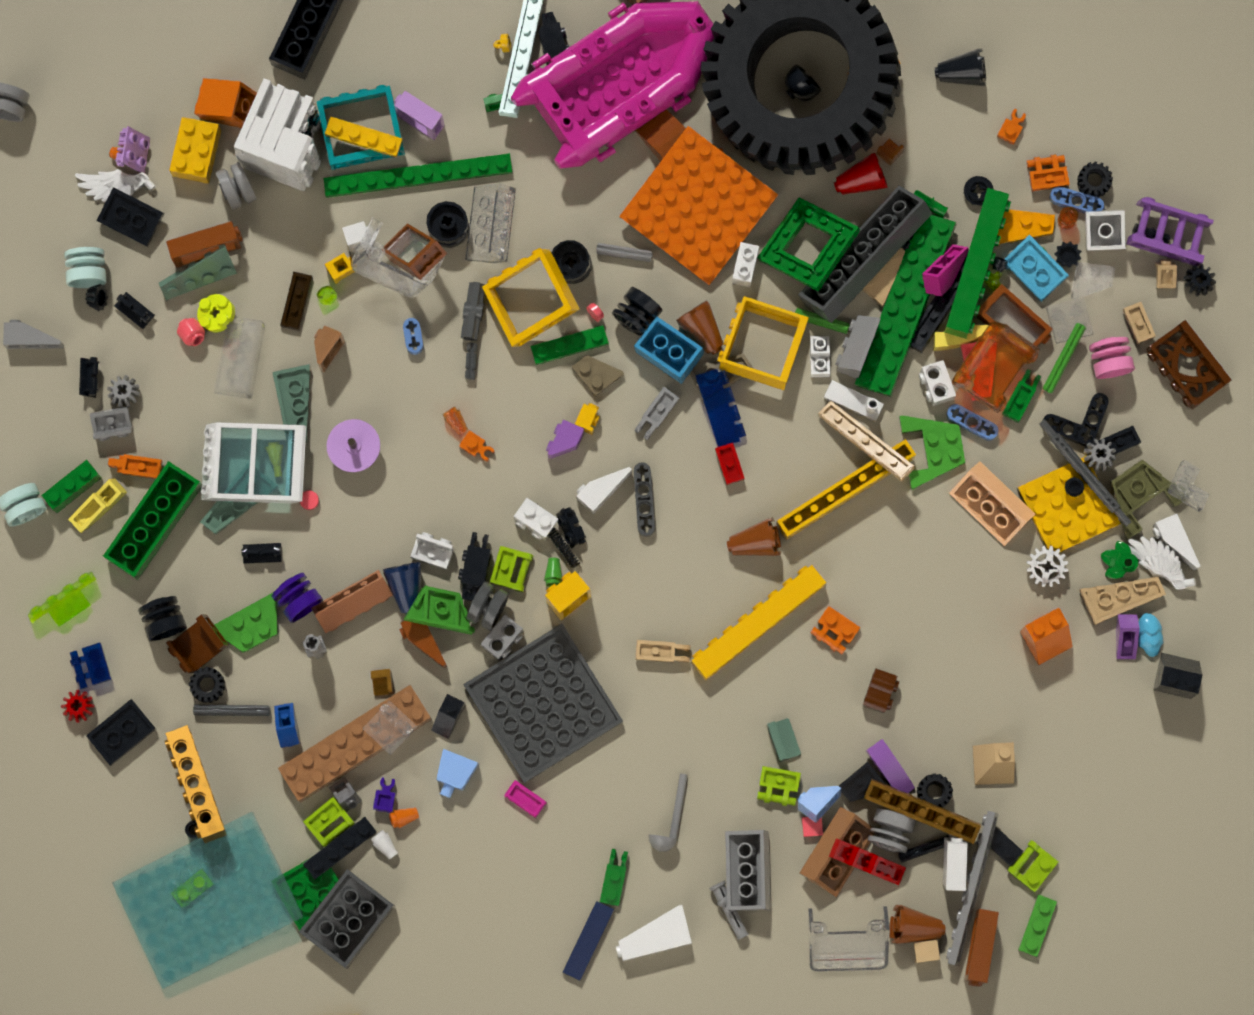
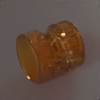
M1073 207L1063 208L1057 218L1058 225L1066 230L1073 228L1078 220V212Z

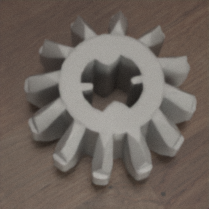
M125 375L123 380L120 376H117V382L114 380L110 381L114 386L107 387V390L111 392L108 394V397L112 399L114 405L118 403L120 408L123 407L124 403L130 407L129 401L137 402L134 396H140V393L136 391L140 387L138 384H135L136 380L134 378L129 380L128 375ZM122 388L124 390L126 389L127 393L123 394L120 392V390Z
M1094 439L1093 444H1087L1088 449H1085L1083 453L1088 455L1084 458V461H1090L1088 464L1089 468L1095 465V471H1098L1100 467L1105 471L1107 466L1111 467L1113 465L1112 461L1116 460V456L1112 454L1116 452V449H1109L1112 445L1111 442L1105 445V439H1102L1099 444L1098 440ZM1102 452L1103 456L1098 458L1096 455Z

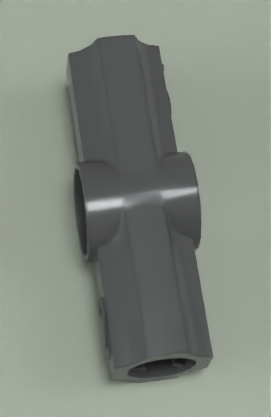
M469 282L467 301L464 303L461 339L467 341H477L480 321L483 318L485 292L482 286L485 284L480 282Z

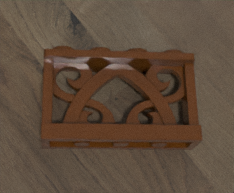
M1186 320L1146 349L1149 359L1152 362H1156L1159 366L1158 370L1161 375L1170 380L1172 389L1180 393L1183 397L1182 402L1184 405L1192 410L1232 381ZM1178 332L1182 335L1176 344L1168 340ZM1161 345H1169L1174 348L1173 351L1170 349L1164 350L1168 353L1167 357H1162L1159 353ZM1190 346L1192 348V352L1187 353L1183 351L1181 348L1183 347L1184 350H1187L1186 347ZM1179 354L1188 358L1196 356L1200 358L1196 366L1197 377L1178 372ZM1202 366H1205L1208 369V372L1203 371L1204 376L1201 375L1200 368ZM1217 380L1219 384L1207 392L1206 383ZM1198 384H1201L1203 388L1202 395L1200 397H1193L1189 389L1194 388L1197 392Z

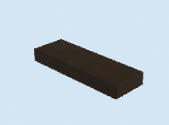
M293 272L280 324L281 327L300 330L312 275Z

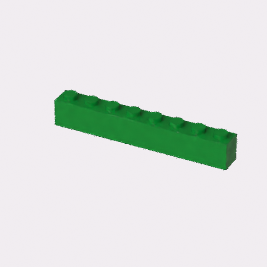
M987 188L944 333L967 339L968 333L972 334L975 325L972 322L973 315H978L980 305H977L979 298H983L985 288L982 285L984 281L988 282L991 272L987 268L989 263L993 264L996 253H993L994 246L998 247L1001 238L998 235V231L1004 228L1006 218H1003L1004 211L1008 212L1011 201H1008V193Z

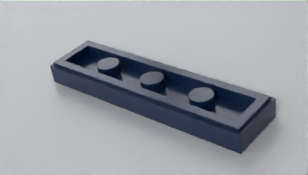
M596 901L563 973L579 981L581 980L614 909Z

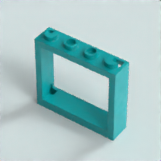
M379 85L375 89H360L357 93L339 94V97L331 98L328 96L321 98L320 101H316L331 170L392 158V156L370 149L334 157L331 139L325 136L327 120L324 111L327 108L387 96L394 133L396 137L401 138L390 86ZM403 142L401 144L398 156L405 155Z

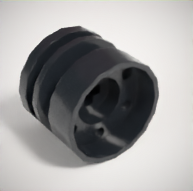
M566 240L553 248L551 253L567 284L583 282L589 276L592 270V260L583 244L575 240ZM570 260H574L576 263L573 265V268L567 265L570 263Z
M630 287L623 297L628 305L620 302L617 304L619 309L615 308L611 313L625 329L638 336H642L646 331L645 329L650 325L646 318L653 321L663 310L647 294L635 287Z
M176 596L152 600L138 609L140 615H145L141 618L143 623L152 622L145 628L149 641L162 640L187 629L183 615H174L181 609L179 605H175L178 602Z

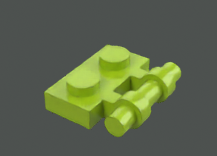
M762 766L759 786L767 788L766 793L758 791L757 799L764 800L765 803L776 802L782 803V806H795L796 798L789 797L790 791L798 792L801 773ZM772 788L784 790L783 796L772 794Z

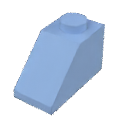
M841 787L810 788L799 796L798 810L817 823L841 797Z

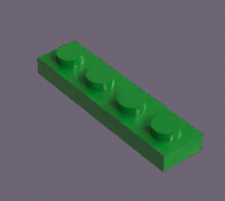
M602 325L530 347L535 364L539 365L609 345Z

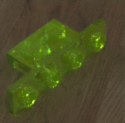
M93 572L82 574L78 581L66 585L57 595L54 594L48 597L44 604L33 607L28 614L29 620L33 623L46 613H49L58 627H60L91 606L81 590L96 580Z

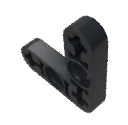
M1096 393L1089 403L1081 425L1054 414H1047L1043 420L1049 421L1053 419V423L1056 425L1062 422L1059 431H1056L1057 426H1051L1056 433H1059L1064 439L1087 446L1088 443H1093V440L1096 438L1109 400L1105 394ZM1102 398L1104 404L1100 405L1098 411L1091 410V408L1095 409L1097 402L1094 400ZM1089 415L1097 416L1098 423L1090 424L1088 422ZM1065 425L1072 426L1073 434L1066 435L1063 432V427ZM1091 428L1089 433L1091 439L1084 441V437L1081 434L1084 435L1087 429Z

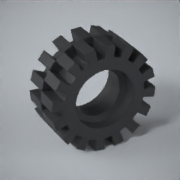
M1096 161L1093 164L1090 162L1087 166H1083L1077 178V186H1080V192L1083 191L1084 194L1098 198L1104 196L1110 189L1113 177H1111L1112 172L1108 170L1109 167H1104V163L1097 164ZM1093 173L1100 175L1102 178L1101 185H1090L1088 176Z
M201 667L190 677V692L197 700L204 703L217 701L220 696L222 697L223 691H225L224 677L214 668ZM204 678L214 680L215 686L212 691L203 692L201 690L200 682Z
M933 773L927 775L918 784L917 797L941 808L945 807L952 798V784L947 780V777H943L941 774ZM932 784H937L942 788V796L938 799L930 798L927 793L928 787Z

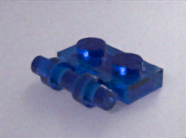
M101 643L82 648L84 656L81 657L78 656L77 651L70 652V663L72 667L74 666L76 683H79L80 690L88 688L86 683L88 679H91L93 686L112 680ZM86 662L88 668L87 673H83V669L81 666L82 663Z

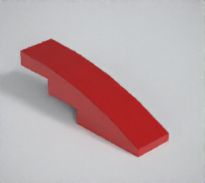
M837 838L829 854L831 858L896 885L900 884L906 867Z

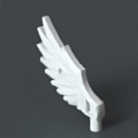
M117 169L111 172H98L99 175L75 174V177L85 181L78 183V187L92 189L85 194L86 196H95V201L102 199V202H106L113 187L130 196L133 195L134 191H138L143 186H146L150 191L156 188L144 172L125 174Z
M1141 536L1142 543L1134 539L1128 540L1132 545L1129 546L1131 554H1134L1140 560L1139 564L1148 569L1153 577L1165 578L1178 590L1196 586L1195 578L1185 580L1183 571L1180 569L1181 562L1179 561V556L1175 557L1174 550L1170 552L1169 545L1164 547L1162 541H1158L1157 544L1153 537L1149 541Z

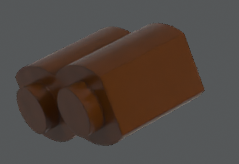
M875 668L862 706L881 713H885L886 710L890 711L893 699H890L891 694L897 691L900 682L897 681L898 676Z

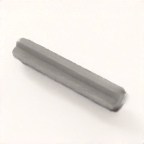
M603 243L597 244V254L650 262L652 259V252L648 250Z

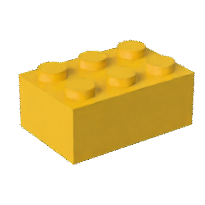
M185 117L181 118L169 169L172 177L209 184L222 131L219 124Z
M576 571L566 573L561 578V583L557 586L553 584L546 590V602L561 621L591 597L590 588Z

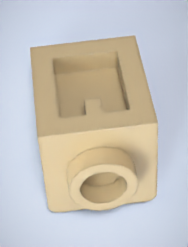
M1161 259L1160 262H1155V267L1157 268L1156 287L1176 288L1177 265L1170 259Z

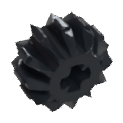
M1203 264L1199 266V269L1196 265H1193L1192 270L1188 269L1186 271L1187 275L1183 277V280L1187 282L1184 287L1191 288L1189 294L1196 291V297L1200 293L1206 296L1208 291L1211 292L1214 289L1212 285L1216 284V280L1212 278L1215 276V273L1209 274L1210 267L1205 270ZM1200 277L1202 278L1201 281L1203 280V282L1198 283L1199 280L1196 279Z

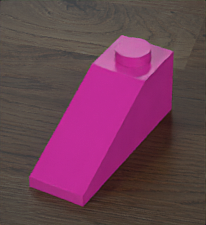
M952 244L944 255L940 256L922 273L926 293L942 296L953 285L969 251L968 247Z

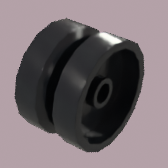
M444 201L437 203L427 215L426 224L429 235L441 247H456L464 242L468 236L469 223L466 212L455 202Z

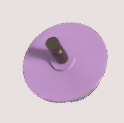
M351 419L339 423L332 429L327 439V453L330 460L336 467L346 472H360L369 468L376 461L380 452V439L376 430L362 420Z

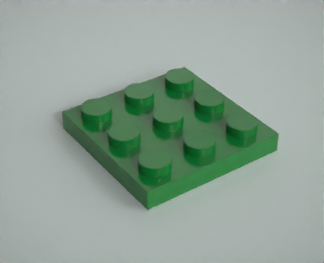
M304 861L271 881L299 931L339 879L332 867L314 880L303 866V863L306 862Z

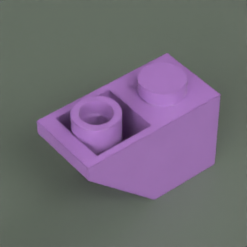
M563 420L561 424L558 423L554 434H556L554 441L550 440L546 448L548 458L553 459L577 450L585 433L584 428L566 420Z

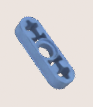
M1055 187L1050 193V201L1060 207L1081 213L1094 211L1090 205L1083 208L1087 199L1089 200L1087 204L1093 205L1094 202L1098 203L1097 206L1100 208H1097L1096 211L1104 209L1102 199L1064 187ZM1060 192L1061 196L1065 198L1057 200L1054 194ZM1069 194L1068 203H1065L1066 197ZM1073 197H1080L1082 204L1075 206L1071 200Z
M953 404L948 408L947 418L952 423L987 441L994 440L998 435L999 430L995 423L958 404ZM956 409H958L959 415L964 416L965 413L968 415L965 417L964 422L962 423L960 422L962 418L959 416L953 418V413L950 411H955ZM973 417L977 419L978 425L972 428L968 426L967 420ZM983 422V423H985V424L983 425L984 428H986V429H989V427H992V428H993L992 432L994 433V435H993V434H990L989 436H987V435H986V433H987L986 430L981 429L980 432L977 431V430L980 428L981 423Z

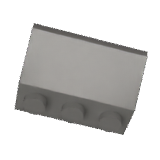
M858 315L856 320L852 319L849 330L852 332L849 338L845 337L842 348H845L843 355H838L835 363L838 366L837 372L856 379L857 377L859 378L869 348L878 329L880 318Z

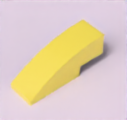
M974 325L972 334L968 333L967 339L944 332H935L933 336V351L960 348L963 344L978 341L991 332L992 325Z
M115 478L109 479L68 520L80 533H83L106 514L127 491Z

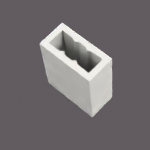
M949 834V837H944L943 885L946 890L966 891L967 842L963 838Z

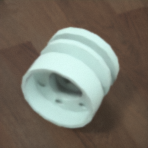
M78 247L65 251V265L71 268L66 271L67 286L72 288H90L98 284L105 285L107 283L106 270L100 267L105 264V259L103 258L105 251L97 247Z

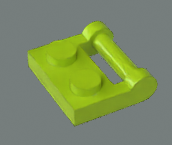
M500 546L490 584L524 592V581L530 561L533 560L534 555ZM517 557L522 558L517 581L512 583L511 578Z
M334 797L303 821L323 847H326L348 827H352L355 824ZM342 816L345 821L327 836L323 837L320 834Z
M1030 840L1026 850L1007 871L1035 893L1059 861L1043 850L1037 843ZM1035 851L1039 855L1022 875L1019 873V870Z

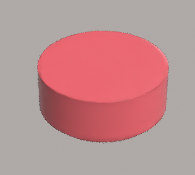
M591 303L586 307L588 313L595 321L599 322L604 318L603 312L595 303Z
M307 490L303 492L300 504L306 510H313L319 504V497L314 491Z

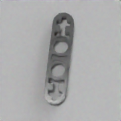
M641 462L634 467L637 527L641 536L650 537L655 531L651 469L648 464ZM640 467H644V470H648V472L644 474L645 480L649 479V482L641 481V474L637 473V471L640 470ZM645 485L649 488V493L647 495H640L638 488ZM641 505H649L650 512L642 514L639 510ZM640 517H652V520L648 519V526L652 527L648 533L641 529V527H644V519L640 520Z

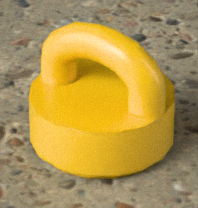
M501 34L500 40L495 41L493 47L496 49L502 48L503 53L511 52L512 46L509 34Z

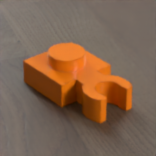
M1017 109L1012 111L1011 120L1006 118L997 137L1013 145L1023 128L1018 124L1022 123L1026 117L1024 113L1021 118H1017L1015 116Z
M470 430L459 445L461 449L474 457L479 453L486 462L489 461V458L484 455L485 452L490 451L493 454L495 452L492 447L483 446L486 441Z

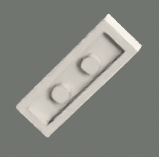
M833 380L824 396V399L832 401L876 422L884 405L875 398H870Z

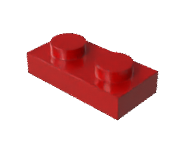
M730 443L715 448L726 485L745 480L734 444Z

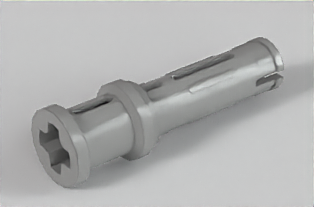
M724 880L709 889L713 891L718 901L717 905L722 907L737 940L749 934L737 911L727 910V888Z

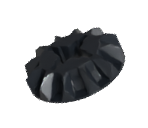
M974 176L965 183L963 193L966 200L972 205L981 206L983 205L987 188H994L987 178ZM977 184L980 190L984 191L981 193L980 198L977 193L973 192L976 190Z

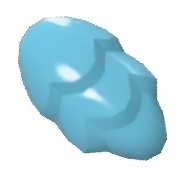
M1145 613L1138 621L1140 628L1138 644L1148 656L1154 657L1159 654L1160 648L1164 643L1162 626L1154 615Z

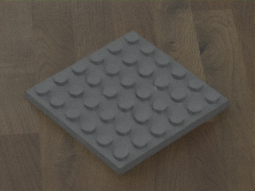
M563 624L558 625L463 684L524 783L623 723L619 713Z

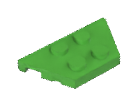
M424 586L420 590L404 618V621L470 635L475 632L474 627H471L466 619L468 612L463 605L461 594L430 586Z
M273 593L214 624L227 642L245 653L278 635L277 601H274L271 597Z

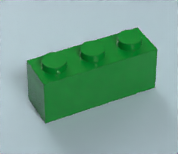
M86 459L41 496L57 514L102 479V477Z

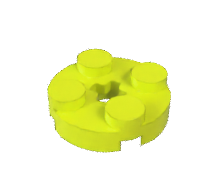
M214 294L200 300L197 318L200 325L213 333L222 332L234 320L235 307L227 297ZM215 310L220 311V313H218L214 318L213 312Z

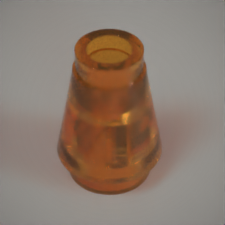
M454 406L442 414L445 418L444 421L458 435L468 430L460 409L457 410Z

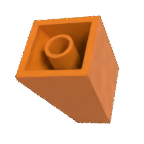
M203 78L194 114L206 121L242 128L257 92L241 81Z
M1060 608L1025 625L1020 631L1038 665L1073 647L1069 624Z

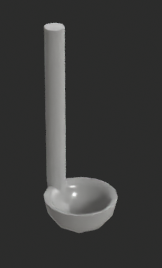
M680 774L669 837L649 835L651 846L660 852L671 850L677 842L687 781L686 774Z

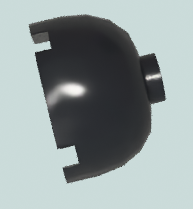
M798 64L793 66L786 75L785 84L788 88L786 92L792 99L798 98L801 101H808L821 92V88Z

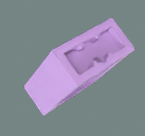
M407 91L396 97L394 107L397 117L435 140L445 126L443 115Z

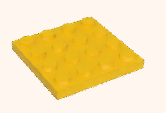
M1086 456L1080 458L1088 467L1090 461H1084ZM1070 463L1017 488L1023 502L1035 513L1032 520L1047 550H1049L1051 545L1053 546V551L1059 548V553L1121 524L1114 512H1110ZM1090 467L1089 469L1098 479L1093 467ZM1073 477L1079 478L1084 484L1082 494L1077 497L1069 496L1064 488L1066 481Z

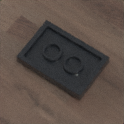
M113 187L96 221L148 247L165 213Z
M130 699L88 733L86 737L107 763L112 766L154 732L156 728L133 699Z

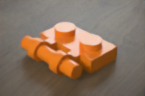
M1054 154L1047 158L1034 157L1033 160L1026 161L1027 168L1035 167L1036 170L1029 172L1032 192L1070 185L1067 166L1059 167L1058 164L1065 162L1064 155L1057 156ZM1044 165L1052 166L1051 169L1042 170V166Z
M828 606L817 622L823 626L822 630L820 631L814 626L810 633L816 636L815 639L818 641H823L829 645L830 649L834 652L838 651L843 654L846 648L840 643L844 640L850 644L861 627ZM828 630L838 636L836 640L826 635Z

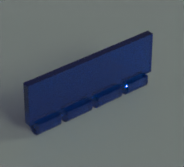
M718 369L695 375L717 446L740 442L739 438L746 436L743 423H734V421L740 420L741 417L737 404L732 406L728 404L734 402L735 398L731 386L723 388V385L730 383L726 370L718 372Z

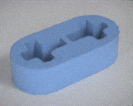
M409 318L403 324L406 348L410 354L417 355L423 350L421 327L417 319ZM410 323H413L414 326H417L414 328L415 334L412 335L410 329H407V327L410 326ZM413 338L416 339L417 344H420V346H417V350H413V347H410L413 344Z

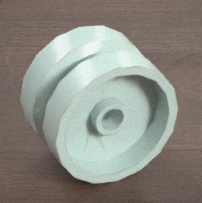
M35 483L21 485L0 497V509L3 512H7L4 518L10 527L29 522L46 511L47 506L44 500L37 498L40 492Z

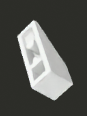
M627 467L593 480L587 485L583 484L576 492L578 494L576 496L577 500L592 514H595L631 475L632 469Z
M1177 514L1160 520L1153 525L1152 531L1156 539L1162 541L1165 547L1169 545L1170 551L1174 550L1175 555L1179 556V559L1191 569L1197 570L1200 567Z

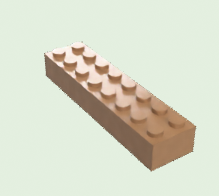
M411 685L280 766L278 770L298 802L301 803L432 719Z

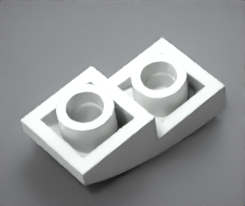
M829 336L810 337L811 377H830Z

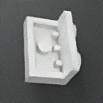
M528 498L525 499L514 515L517 526L524 530L528 528L532 531V536L538 540L544 539L545 541L559 520Z
M422 532V535H416V542L410 558L447 570L455 548L449 540L441 538L439 541L433 539V535Z

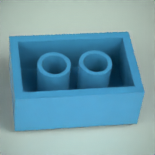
M657 316L634 345L637 354L681 384L704 355L703 348Z

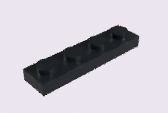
M363 817L303 863V866L312 878L316 880L376 834L377 831L367 818Z

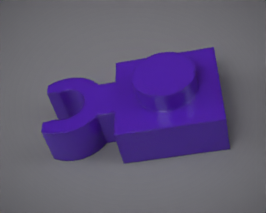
M382 777L380 780L382 790H376L373 810L392 813L396 793L390 791L395 787V779H392L391 784L387 786L384 784L385 778Z

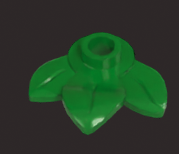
M1117 541L1115 550L1110 549L1101 553L1102 560L1109 566L1105 573V576L1108 578H1122L1126 572H1133L1138 567L1137 557L1131 554L1129 545L1124 542ZM1127 559L1132 560L1131 566L1125 565Z

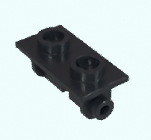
M127 292L124 295L120 294L116 299L118 302L114 307L142 329L155 316V314Z
M90 357V359L80 358L79 395L96 398L99 364L97 357Z
M571 507L562 508L556 514L559 519L557 523L563 529L565 541L573 549L578 543L579 545L585 543L586 536L581 526L574 527V524L579 523L575 511Z
M281 543L243 544V549L241 550L243 564L282 562Z

